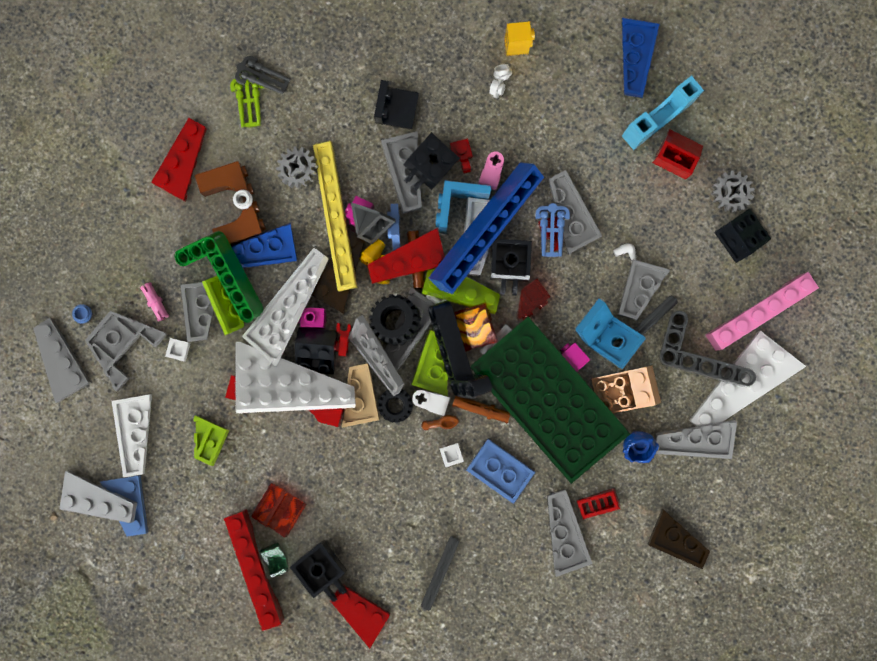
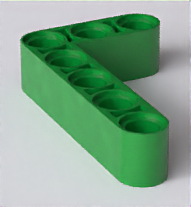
M216 231L175 252V261L180 266H187L199 259L208 257L242 321L249 323L261 315L263 306L224 233Z

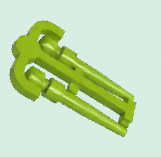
M233 79L230 89L231 92L237 90L236 98L238 100L241 127L260 126V91L258 88L263 89L264 87L251 83L253 88L252 96L254 97L251 98L250 82L246 80V99H243V86L236 79ZM252 102L255 104L257 122H253ZM243 103H247L249 123H244Z

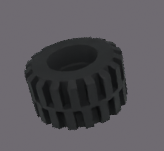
M390 294L388 298L383 296L381 302L377 300L375 302L377 306L371 308L372 315H369L371 320L369 324L373 329V333L385 343L392 344L393 346H398V344L404 345L406 341H412L411 337L413 335L416 337L418 334L416 331L421 326L419 324L421 317L415 305L408 298L398 294L397 296ZM396 310L403 311L405 313L404 324L397 330H388L386 328L387 316Z

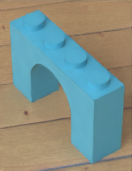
M691 75L677 86L672 94L649 114L644 112L630 123L622 137L635 150L691 106L704 90Z

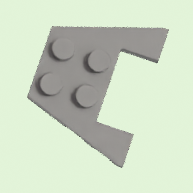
M110 311L85 341L96 360L99 361L104 369L103 372L111 381L113 389L119 391L130 378L116 366V363L134 342L142 336L152 346L157 347L168 334Z

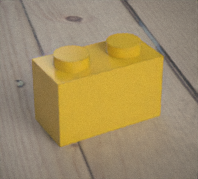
M530 21L507 24L504 37L506 56L529 53L530 47H533V40H535L534 28H531Z

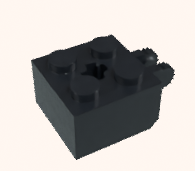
M431 132L403 164L411 171L404 181L406 183L410 182L415 175L420 179L414 185L413 189L415 191L423 183L432 190L460 158Z
M495 239L492 243L490 280L501 281V295H505L506 281H513L512 295L517 296L518 282H528L530 280L532 241ZM509 257H513L512 260L515 259V262L512 265L508 264L509 262H506V260H508Z
M325 540L321 541L290 566V569L313 598L324 591L329 599L335 602L337 600L336 594L329 587L332 583L343 595L347 592L339 580L347 572V569ZM316 564H318V566L320 565V566L322 567V573H321V571L316 572V570H315V569L317 568V565H316Z

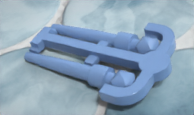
M551 203L548 206H541L536 210L535 219L542 218L540 220L542 256L561 257L563 227L565 226L563 218L570 219V212L564 206H557L555 203ZM547 211H548L549 213H551L550 228H547V227H548V220H546L547 217H548ZM559 211L557 213V217L559 218V220H557L558 228H554V216L555 213ZM546 232H550V252H545ZM554 232H558V252H554Z

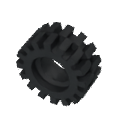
M403 389L395 396L389 390H386L378 401V410L381 416L392 423L404 421L409 417L413 409L412 398ZM392 398H399L403 402V409L398 413L389 410L388 403Z

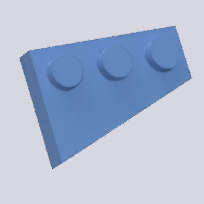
M141 475L101 481V485L106 487L107 490L137 502L134 522L119 521L126 536L148 533Z

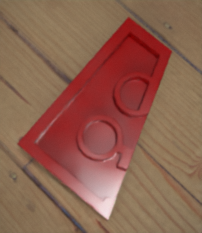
M344 585L347 592L343 595L337 589L335 592L337 600L330 602L370 649L389 618L390 613Z

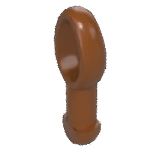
M445 415L438 420L423 421L421 427L423 430L437 427L451 429L459 423V419L453 415Z

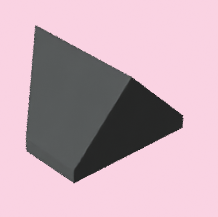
M351 202L357 238L373 244L396 222L395 218Z

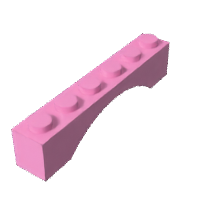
M809 272L800 274L759 303L705 334L715 351L723 350L819 287Z

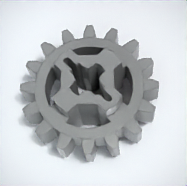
M295 146L293 151L287 149L288 154L282 153L283 159L277 160L281 164L279 167H276V170L281 172L278 174V177L283 179L282 182L285 185L288 184L291 188L296 186L300 189L301 184L307 187L308 180L314 181L311 178L312 175L317 176V173L314 171V169L318 168V165L314 163L317 159L312 156L309 150L306 151L303 147L299 150Z
M732 170L728 174L726 172L723 173L721 177L715 180L717 183L713 184L712 188L716 190L711 195L716 196L713 202L720 203L718 208L724 206V212L731 209L732 213H735L737 209L741 211L745 209L744 206L747 207L751 204L748 200L754 198L750 193L755 188H750L749 185L753 182L746 181L747 175L741 177L740 171L735 175ZM736 187V189L734 190V193H733L734 195H731V196L729 197V195H730L731 192H732V189Z

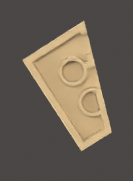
M367 363L349 367L347 384L354 386L356 405L355 408H344L342 428L380 420L370 365Z

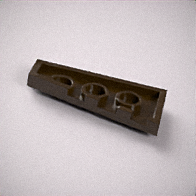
M348 229L356 273L365 241L357 238V234ZM331 258L311 295L344 314L350 289L344 291L337 290Z

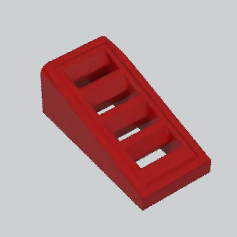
M615 488L577 500L583 519L615 511L621 507ZM608 496H611L612 505L609 504ZM601 498H603L606 507L602 508ZM594 500L596 501L598 507L597 510L594 509L592 501ZM587 502H588V505H589V508H590V511H591V512H588V513H587V510H586V507H585V504H584V503H587Z

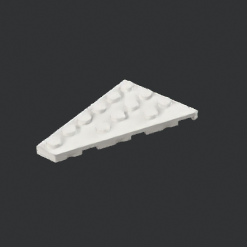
M236 342V413L355 408L354 386L280 358L275 367L254 347L242 342Z

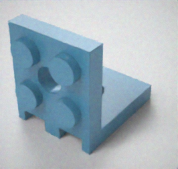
M444 181L443 194L439 193L438 209H441V213H437L436 227L439 228V233L447 234L451 197L489 200L491 186Z
M601 299L597 300L575 329L588 347L621 369L625 367L645 341L643 335L615 318L607 304ZM616 339L623 340L622 345L619 347H614L613 342Z

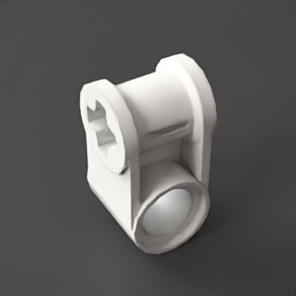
M417 390L413 393L412 401L416 406L445 416L450 400L449 397L425 390ZM421 393H424L423 397L426 398V401L418 404V400L415 399L416 395L420 396Z

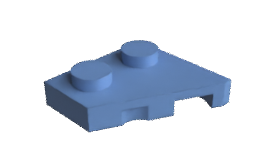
M391 204V212H387V215L395 218L396 221L388 228V239H392L393 251L401 247L398 204Z

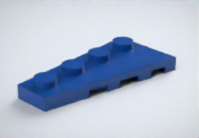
M622 18L624 95L643 98L659 24Z
M291 223L231 245L242 268L297 261Z

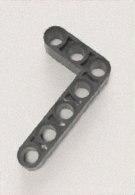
M675 311L670 316L659 354V361L662 365L741 387H747L755 383L756 374L751 369L681 351L688 316L683 311ZM674 316H681L683 324H675L673 321ZM670 334L677 335L678 343H671L668 336ZM664 353H672L673 361L666 362L663 358ZM689 357L692 360V366L685 367L682 363L683 358ZM704 362L709 363L712 367L709 373L702 370ZM726 367L730 370L731 375L729 378L722 376V368ZM742 373L749 374L750 381L748 383H744L741 380Z

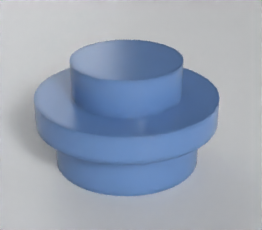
M77 305L73 309L72 317L78 323H87L92 318V310L87 305Z

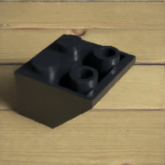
M299 327L295 339L296 364L318 373L334 374L337 331Z

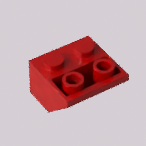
M669 129L652 163L686 180L692 175L701 157L703 145Z

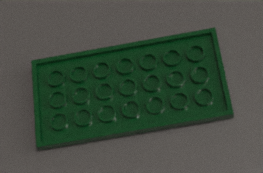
M528 316L470 366L475 374L488 376L492 384V394L571 484L630 435L629 431Z

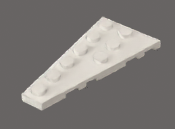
M316 248L312 249L265 307L261 315L256 318L242 336L275 367L329 260Z
M758 331L733 363V365L753 370L756 374L755 383L747 387H741L719 381L689 421L695 426L723 422L806 366L762 331ZM729 369L723 377H730L731 372ZM742 373L741 380L744 383L750 381V376L747 373Z

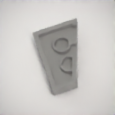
M633 259L617 315L637 320L670 269Z
M202 282L181 285L187 342L208 340L214 309Z

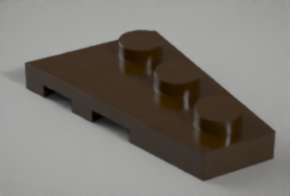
M664 509L661 510L647 545L703 569L710 551Z

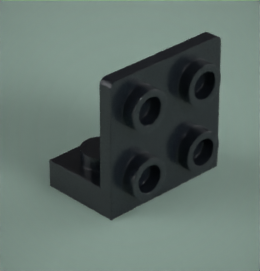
M381 80L374 114L375 123L413 129L419 93L389 87V81Z
M751 209L746 210L714 232L735 263L753 254L771 240L767 230L764 229Z

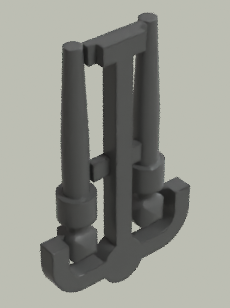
M247 56L243 59L242 63L237 64L235 79L243 86L246 84V80H249L250 83H256L283 94L290 82V78L263 66L259 62L257 63L258 58L253 56ZM247 62H248V66H249V67H251V68H254V67H255L256 70H258V71H260V72L262 71V73H258V72H256V71H254V70H252V69L247 68V67H246ZM266 73H268L270 75L285 80V82L281 83L265 75Z

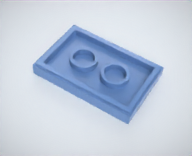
M489 439L486 440L466 469V471L513 504L535 474V471Z

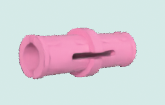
M152 283L144 284L145 287L142 285L140 289L148 301V307L152 308L157 320L162 321L165 319L164 317L168 318L169 314L162 304L163 300L161 297H158Z

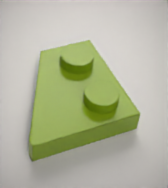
M195 415L194 458L214 466L229 430Z

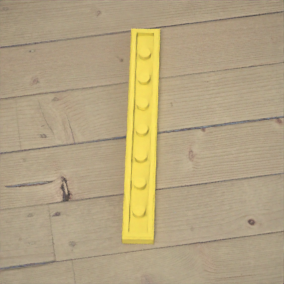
M328 141L315 144L313 149L317 159V172L337 290L344 291L358 288L333 143Z

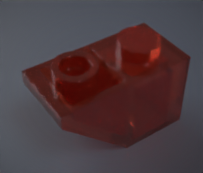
M535 279L520 291L516 314L518 321L520 319L524 320L527 316L531 317L533 315L532 311L538 307L540 310L549 303L547 300L551 296L538 279Z

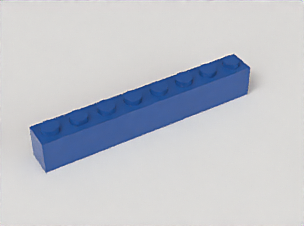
M521 162L518 164L428 277L439 290L450 294L455 292L543 180L544 176L534 164Z

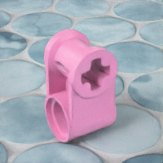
M491 152L488 155L480 176L479 185L491 186L492 190H497L504 164V157L501 153ZM495 158L498 159V163L496 164V166L492 165V161H494Z

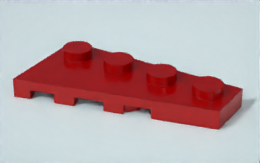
M188 118L151 181L155 186L184 202L187 199V191L192 182L191 178L194 168H196L198 153L201 151L207 130L205 126Z
M438 228L369 263L367 267L371 283L374 284L436 268L445 257Z

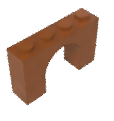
M239 161L195 175L199 191L204 197L225 190L236 192L247 190L251 195L254 194L251 183L248 184L246 179L249 176L246 166H242ZM242 197L243 203H245L246 197ZM253 200L251 206L243 209L237 220L214 228L212 231L213 233L216 231L224 233L230 245H234L264 233L263 230H266L263 219H259L258 212H260L257 201Z

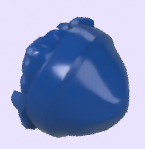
M643 431L632 432L623 443L624 457L630 462L649 463L659 448V444L656 443L654 437Z

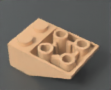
M653 365L592 378L595 394L612 413L654 406L661 403Z

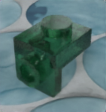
M278 542L260 550V555L269 569L270 578L281 576L288 571V559Z

